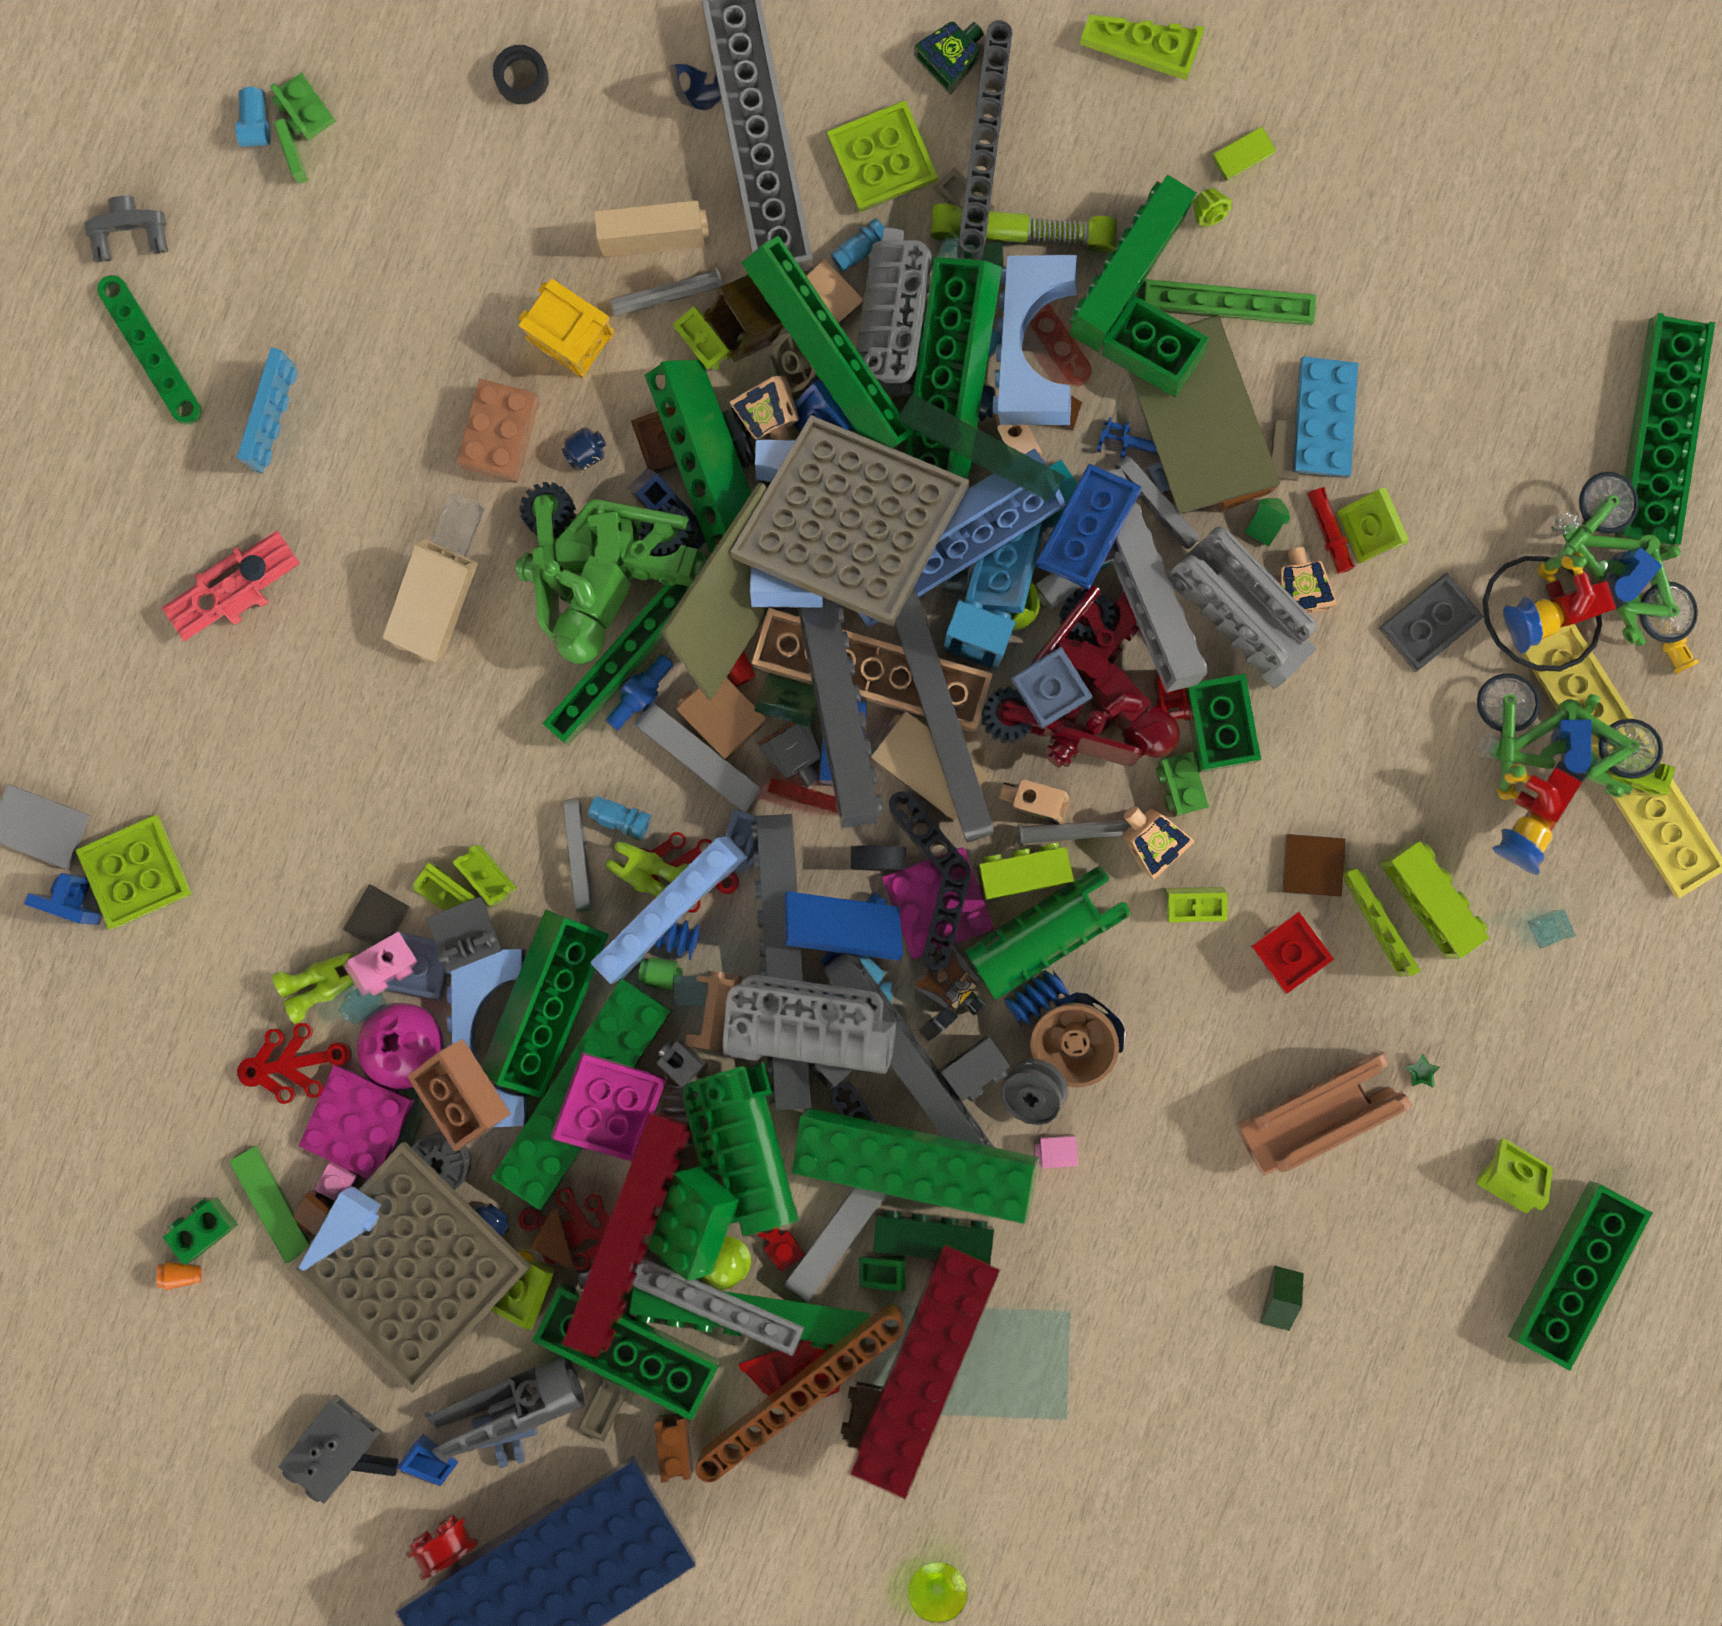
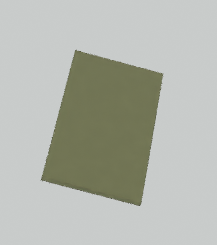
M1220 316L1188 324L1191 328L1209 337L1206 354L1176 398L1129 371L1179 515L1280 485Z
M763 483L757 484L660 631L705 697L710 700L713 699L763 621L768 608H771L751 606V566L734 560L730 556L731 549L767 490Z

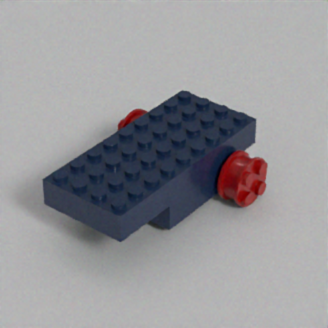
M633 1455L566 1499L560 1501L557 1498L463 1559L461 1558L479 1543L477 1538L471 1539L463 1525L466 1521L464 1516L456 1518L454 1514H451L439 1522V1526L431 1534L426 1530L415 1537L413 1543L409 1545L410 1549L406 1552L408 1558L413 1557L422 1571L419 1574L420 1579L425 1580L437 1573L439 1574L429 1580L426 1588L399 1604L396 1614L403 1626H603L695 1567L696 1558L636 1457Z

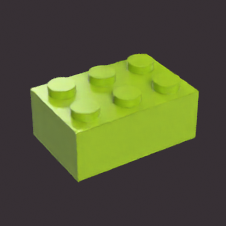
M1059 843L1043 845L1039 847L1040 852L1032 854L1030 853V848L1010 853L1011 858L1003 860L1001 854L985 857L982 859L983 864L977 866L984 901L1073 882L1067 846L1059 848Z

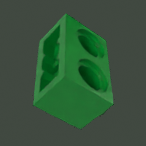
M218 1197L209 1201L206 1198L202 1199L191 1208L193 1214L186 1219L181 1216L167 1227L170 1232L162 1238L183 1265L193 1262L238 1226ZM208 1212L212 1213L216 1218L214 1227L208 1226L205 1221V1216ZM184 1231H188L192 1235L193 1241L190 1246L186 1245L182 1240Z

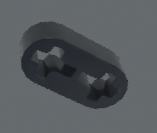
M947 1006L920 1028L919 1031L927 1041H930L953 1023L958 1016Z

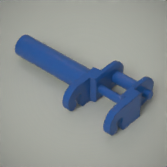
M1109 417L1108 422H1104V425L1107 427L1106 430L1102 429L1097 452H1101L1103 441L1110 438L1121 441L1120 443L1123 447L1120 458H1124L1127 447L1157 454L1153 441L1126 435L1127 431H1131V428L1128 427L1129 422H1126L1125 425L1111 422V417ZM1113 428L1123 431L1122 437L1108 434L1109 429Z

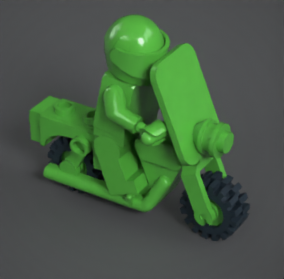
M543 482L542 488L538 483L533 485L535 491L532 492L528 489L526 494L529 497H522L521 499L524 506L519 507L522 513L520 516L529 529L537 535L540 546L533 548V554L525 553L517 560L516 573L521 581L528 582L530 580L531 583L535 584L539 625L548 637L556 643L560 655L571 663L584 664L599 656L604 645L606 629L610 627L631 586L629 580L632 577L640 580L656 579L669 586H674L675 583L691 586L705 565V560L698 549L693 548L690 542L695 543L697 541V531L685 512L681 509L679 510L676 506L672 505L670 510L668 505H662L663 511H660L658 507L651 510L592 499L576 516L574 513L576 510L574 501L562 486L559 487L554 482H552L551 486L548 482ZM574 573H582V574H581V577H580V576H578V575H576V574H574ZM559 597L562 601L570 604V608H567L563 614L560 613Z

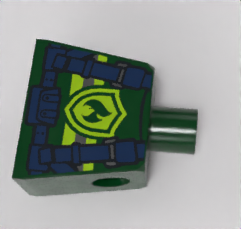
M951 21L914 45V57L951 95L977 63L980 49L975 43L984 36V32L975 22H972L966 29L962 30L955 22Z

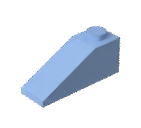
M352 1186L340 1192L299 1268L303 1271L366 1230L370 1231L379 1219L376 1213L381 1204Z

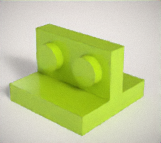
M1386 487L1380 488L1336 511L1359 564L1408 543L1409 538Z
M1502 1137L1496 1144L1494 1159L1477 1176L1476 1184L1525 1214H1528L1533 1207L1542 1211L1549 1203L1553 1167Z
M525 1259L531 1267L491 1311L523 1329L532 1330L556 1267L548 1263Z

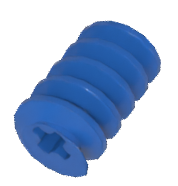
M685 920L681 926H677V922H675L656 942V948L661 949L667 943V952L672 953L678 947V956L682 957L689 951V960H691L700 937L699 924L688 930V920Z
M1046 970L1042 972L1044 981L1034 977V988L1027 983L1024 984V995L1017 990L1014 991L1015 1001L1008 997L1004 998L1007 1008L1021 1027V1021L1032 1025L1031 1014L1040 1019L1042 1017L1040 1008L1043 1007L1049 1011L1051 1009L1050 1001L1056 1002L1059 1000L1060 994L1065 997L1070 995L1068 989L1054 970L1053 975Z

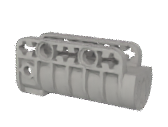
M1222 527L1214 528L1166 574L1180 595L1185 600L1190 598L1201 609L1199 613L1201 615L1205 614L1216 625L1215 629L1217 631L1221 630L1232 641L1230 645L1232 647L1236 646L1247 657L1245 660L1248 663L1252 662L1262 672L1261 677L1273 689L1284 683L1316 650V647L1308 640L1317 629L1314 619L1226 529Z
M751 975L728 992L723 1051L725 1056L756 1061L764 1055L885 1074L888 1071L893 1054L896 1023L882 1021L883 1000L881 996L872 991L763 975ZM779 985H783V986H785V987L788 988V989H782V988H776V987L779 986ZM739 994V998L735 999V995ZM835 994H842V995H844L846 998H844V997H837V996H834V995H835ZM868 998L872 999V1004L876 1005L877 1008L872 1010L871 1006L866 1003Z

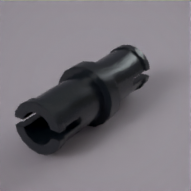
M731 408L734 421L729 410L722 412L741 466L745 468L749 466L746 454L751 465L755 464V452L749 439L751 433L749 430L746 431L744 423L736 411Z

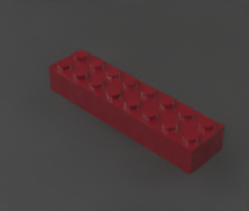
M657 1111L650 1113L562 1345L596 1358L602 1350L606 1352L608 1347H610L616 1332L611 1327L613 1322L617 1323L621 1318L627 1303L622 1300L624 1293H629L638 1273L633 1272L635 1264L639 1265L645 1256L648 1245L643 1242L646 1235L650 1236L655 1229L659 1216L654 1215L657 1206L661 1208L669 1189L665 1187L668 1178L672 1179L679 1166L680 1160L676 1159L679 1149H685L691 1134L690 1131L686 1130L688 1123Z
M947 1245L941 1247L847 1474L906 1500L1000 1269Z

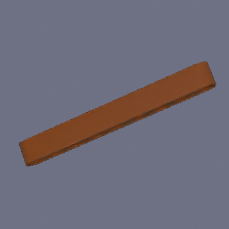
M893 1304L882 1307L701 1450L695 1468L698 1478L707 1483L717 1481L902 1336L904 1330L905 1314L903 1310ZM891 1319L896 1321L898 1325L890 1327L884 1321ZM869 1337L873 1339L875 1343L865 1344L861 1341V1339ZM841 1355L849 1356L852 1359V1361L843 1362L838 1357ZM824 1373L829 1378L822 1380L819 1379L816 1376V1374ZM802 1391L806 1396L798 1397L793 1392ZM778 1408L784 1413L778 1415L773 1413L771 1409ZM757 1426L761 1431L754 1432L749 1427ZM733 1443L736 1444L739 1448L731 1449L727 1446V1444ZM705 1461H712L716 1466H709Z

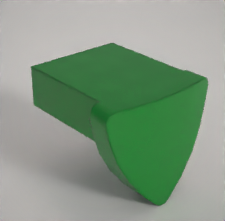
M1265 498L1259 501L1256 506L1258 510L1245 530L1246 534L1269 547L1283 524H1287L1290 520L1288 508L1279 498Z

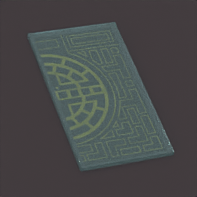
M877 1304L876 1312L882 1307L892 1304ZM896 1305L905 1314L904 1330L902 1336L875 1357V1385H884L917 1305ZM985 1308L941 1415L1067 1420L1070 1311ZM891 1319L884 1321L890 1327L898 1325L896 1321Z

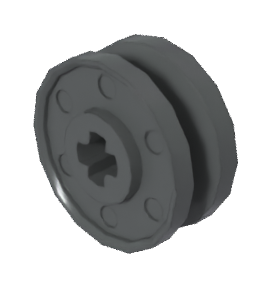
M1033 1058L1022 1060L1016 1064L1001 1089L1002 1100L1006 1109L1015 1118L1032 1125L1047 1124L1055 1119L1068 1096V1084L1063 1074L1054 1065L1044 1060Z
M435 1132L421 1138L411 1147L454 1190L466 1181L471 1170V1156L466 1145L454 1152L442 1132ZM441 1158L444 1164L441 1166V1169L438 1168L436 1170L433 1164Z

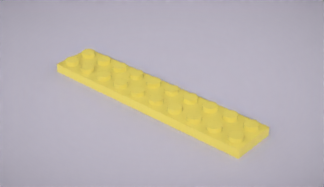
M1573 624L1561 627L1558 633L1542 639L1538 645L1530 646L1526 653L1521 654L1525 660L1536 665L1560 666L1579 658L1589 646L1576 625ZM1593 652L1582 663L1562 671H1537L1531 668L1557 711L1559 705L1567 699L1576 700L1582 706L1588 695L1594 694L1600 697V701L1591 715L1605 724L1610 725L1622 719H1635ZM1623 725L1615 729L1639 743V749L1635 752L1636 755L1655 760L1656 752L1640 726ZM1591 734V750L1601 760L1599 754L1600 739ZM1605 743L1606 755H1609L1613 747ZM1673 778L1669 794L1655 796L1633 788L1629 795L1623 794L1621 798L1611 796L1675 898L1683 897L1722 873L1721 854Z

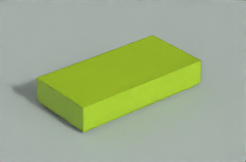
M1261 126L1214 153L1212 159L1224 179L1228 181L1274 155L1277 150Z

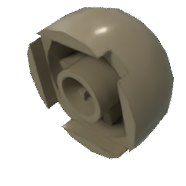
M789 333L779 335L773 341L772 346H775L773 355H769L772 374L774 376L786 375L789 386L792 388L790 389L791 391L809 388L814 382L820 380V377L817 376L815 370Z

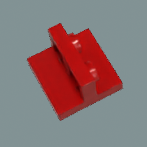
M1296 912L1280 925L1268 929L1264 932L1265 936L1250 946L1284 994L1291 992L1334 960L1300 912Z

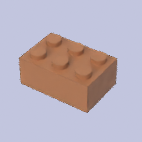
M479 378L457 457V463L462 469L518 483L540 403L536 393Z
M463 1039L439 1051L407 1076L454 1152L476 1140L511 1115L504 1101Z

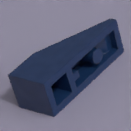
M647 468L627 488L646 509L653 510V508L658 507L660 511H663L662 505H668L671 510L673 505L679 510H683L698 534L697 541L695 543L690 542L691 546L699 549L706 542L697 516L657 473Z

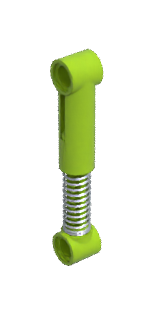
M952 204L933 205L930 236L943 241L959 238L962 209ZM989 211L986 240L1027 243V240H1030V238H1033V240L1038 238V241L1042 238L1043 241L1048 239L1050 242L1053 239V242L1058 240L1059 243L1061 240L1064 243L1068 240L1069 244L1071 241H1074V244L1076 241H1079V244H1085L1090 251L1107 253L1115 250L1117 219L1109 216H1094L1089 218L1088 222L1084 221L1081 223L1078 221L1076 224L1075 221L1071 223L1070 220L1067 223L1065 220L1062 222L1057 220L1056 222L1055 219L1050 222V219L1045 221L1044 218L1040 221L1039 218L1035 220L1034 217L1031 220L1029 214ZM975 218L968 219L972 223L980 222Z

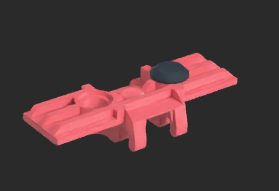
M278 530L245 552H242L238 546L232 549V554L202 574L200 572L194 575L197 581L196 585L162 607V610L184 642L224 615L236 625L243 620L239 615L254 604L263 607L269 603L268 599L260 591L300 564ZM236 564H240L239 570L211 588L209 585L211 581ZM205 595L213 596V606L210 609L203 610L199 605L200 598Z

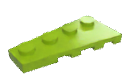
M1089 14L1079 45L1187 81L1205 27L1183 28L1181 24L1169 23V26L1154 25L1153 21L1141 20L1140 23L1127 22L1126 18Z
M1358 868L1344 872L1343 879L1397 977H1412L1421 972V969L1399 936L1396 927L1386 915L1382 902L1371 891V883L1365 872L1359 871Z

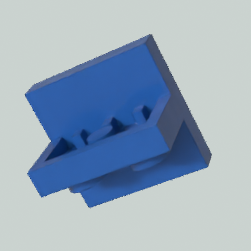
M822 380L814 382L795 402L799 420L794 423V426L799 434L810 415L848 431H856Z
M60 873V876L54 880L51 886L52 896L28 893L24 905L79 924L99 925L103 916L102 913L82 907L89 887L87 877L82 875Z

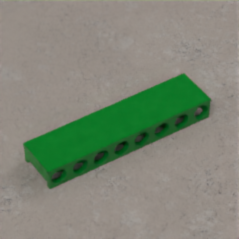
M1657 313L1653 318L1649 319L1624 475L1635 488L1638 497V510L1631 524L1624 530L1615 533L1616 538L1639 540L1644 535H1654L1659 539L1661 548L1681 545L1716 322L1702 323L1664 316V313ZM1624 484L1617 526L1627 519L1632 507L1631 495Z
M700 360L662 361L660 365L644 376L709 552L712 554L716 548V537L719 540L722 539L751 495V490L703 363ZM657 375L665 376L666 383L663 389L658 388L656 384ZM666 402L670 407L676 409L673 416L668 415ZM676 429L686 436L683 443L677 440ZM686 456L696 463L693 470L687 467ZM696 483L706 490L704 497H700L696 493ZM706 510L711 515L716 516L714 524H710L706 520Z

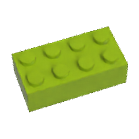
M1421 841L1408 843L1381 861L1379 865L1445 958L1461 959L1490 939L1486 933L1488 928L1479 916L1475 917L1468 908L1470 902L1467 897L1460 891L1457 893L1452 886L1453 879L1444 867L1440 868L1434 860L1436 855L1427 843L1422 844Z

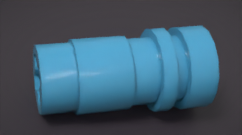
M877 218L868 222L867 227H861L858 234L850 237L830 253L831 258L841 272H845L868 257V254L871 253L872 245L882 241L885 227Z
M599 796L593 799L588 812V817L597 820L598 824L613 830L616 828L622 830V834L627 836L631 834L632 838L642 841L645 837L652 818L651 814L644 811L639 813V810L634 807L629 809L622 804Z

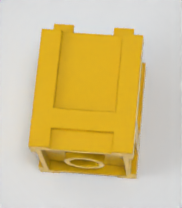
M551 278L548 283L544 281L538 289L541 295L530 311L524 310L519 316L518 320L521 322L518 326L526 333L525 339L527 342L581 378H584L605 345L615 334V330L610 327L608 315Z

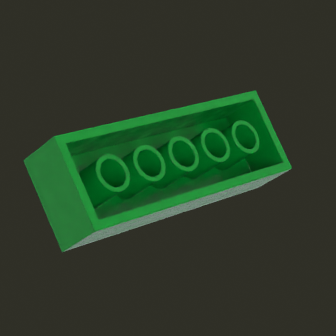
M1168 174L1162 183L1156 181L1148 194L1149 198L1144 205L1141 204L1133 217L1134 221L1130 228L1127 227L1124 230L1115 251L1110 252L1100 274H1096L1091 281L1084 299L1081 297L1072 312L1073 315L1069 320V323L1072 325L1069 333L1070 336L1097 353L1103 346L1104 339L1137 293L1186 217L1197 192Z
M545 909L481 1066L491 1082L543 1098L594 973L595 967L590 962L603 950L609 936L608 933Z
M1589 1181L1507 1337L1571 1371L1653 1212L1599 1183Z
M563 1282L558 1287L532 1341L692 1421L721 1360L645 1322L636 1321L635 1317L623 1312L617 1323L613 1322L611 1328L616 1330L610 1347H608L606 1352L602 1350L597 1358L562 1345L582 1291Z

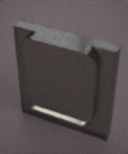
M369 884L345 925L344 930L365 943L374 946L397 931L411 906Z

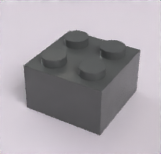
M985 1036L939 1070L962 1101L967 1098L971 1102L984 1092L981 1087L991 1081L993 1084H996L1008 1075L1006 1069L1011 1066L991 1038Z

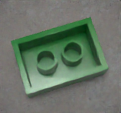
M1134 295L1104 339L1102 356L1176 398L1206 354L1209 337Z
M1246 674L1200 681L1198 685L1185 688L1190 706L1191 719L1189 722L1199 773L1253 764L1262 760Z
M700 1167L674 1173L648 1248L686 1281L712 1274L739 1199Z

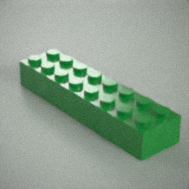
M934 257L908 425L913 433L906 438L904 454L969 480L1002 267L985 260Z
M621 979L491 1178L537 1209L542 1210L545 1208L583 1150V1147L555 1140L551 1137L581 1052L636 1068L673 1010L628 980Z
M809 1108L800 1116L792 1174L1025 1224L1031 1211L1040 1157Z

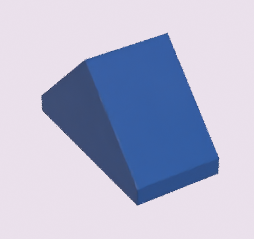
M422 1434L397 1467L403 1472L441 1486L458 1464V1461L452 1456L448 1458V1463L442 1462L432 1452L433 1448L439 1445Z

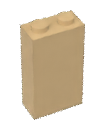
M698 200L594 211L596 236L603 258L705 247L704 237H709L706 210H700Z
M427 539L417 543L413 549L382 638L391 642L390 644L397 649L409 650L417 654L416 656L425 662H436L446 653L478 563Z
M907 711L902 717L897 714L887 726L891 731L886 738L882 739L879 737L871 747L873 755L870 757V760L951 822H954L958 816L929 728ZM972 762L981 787L989 774Z

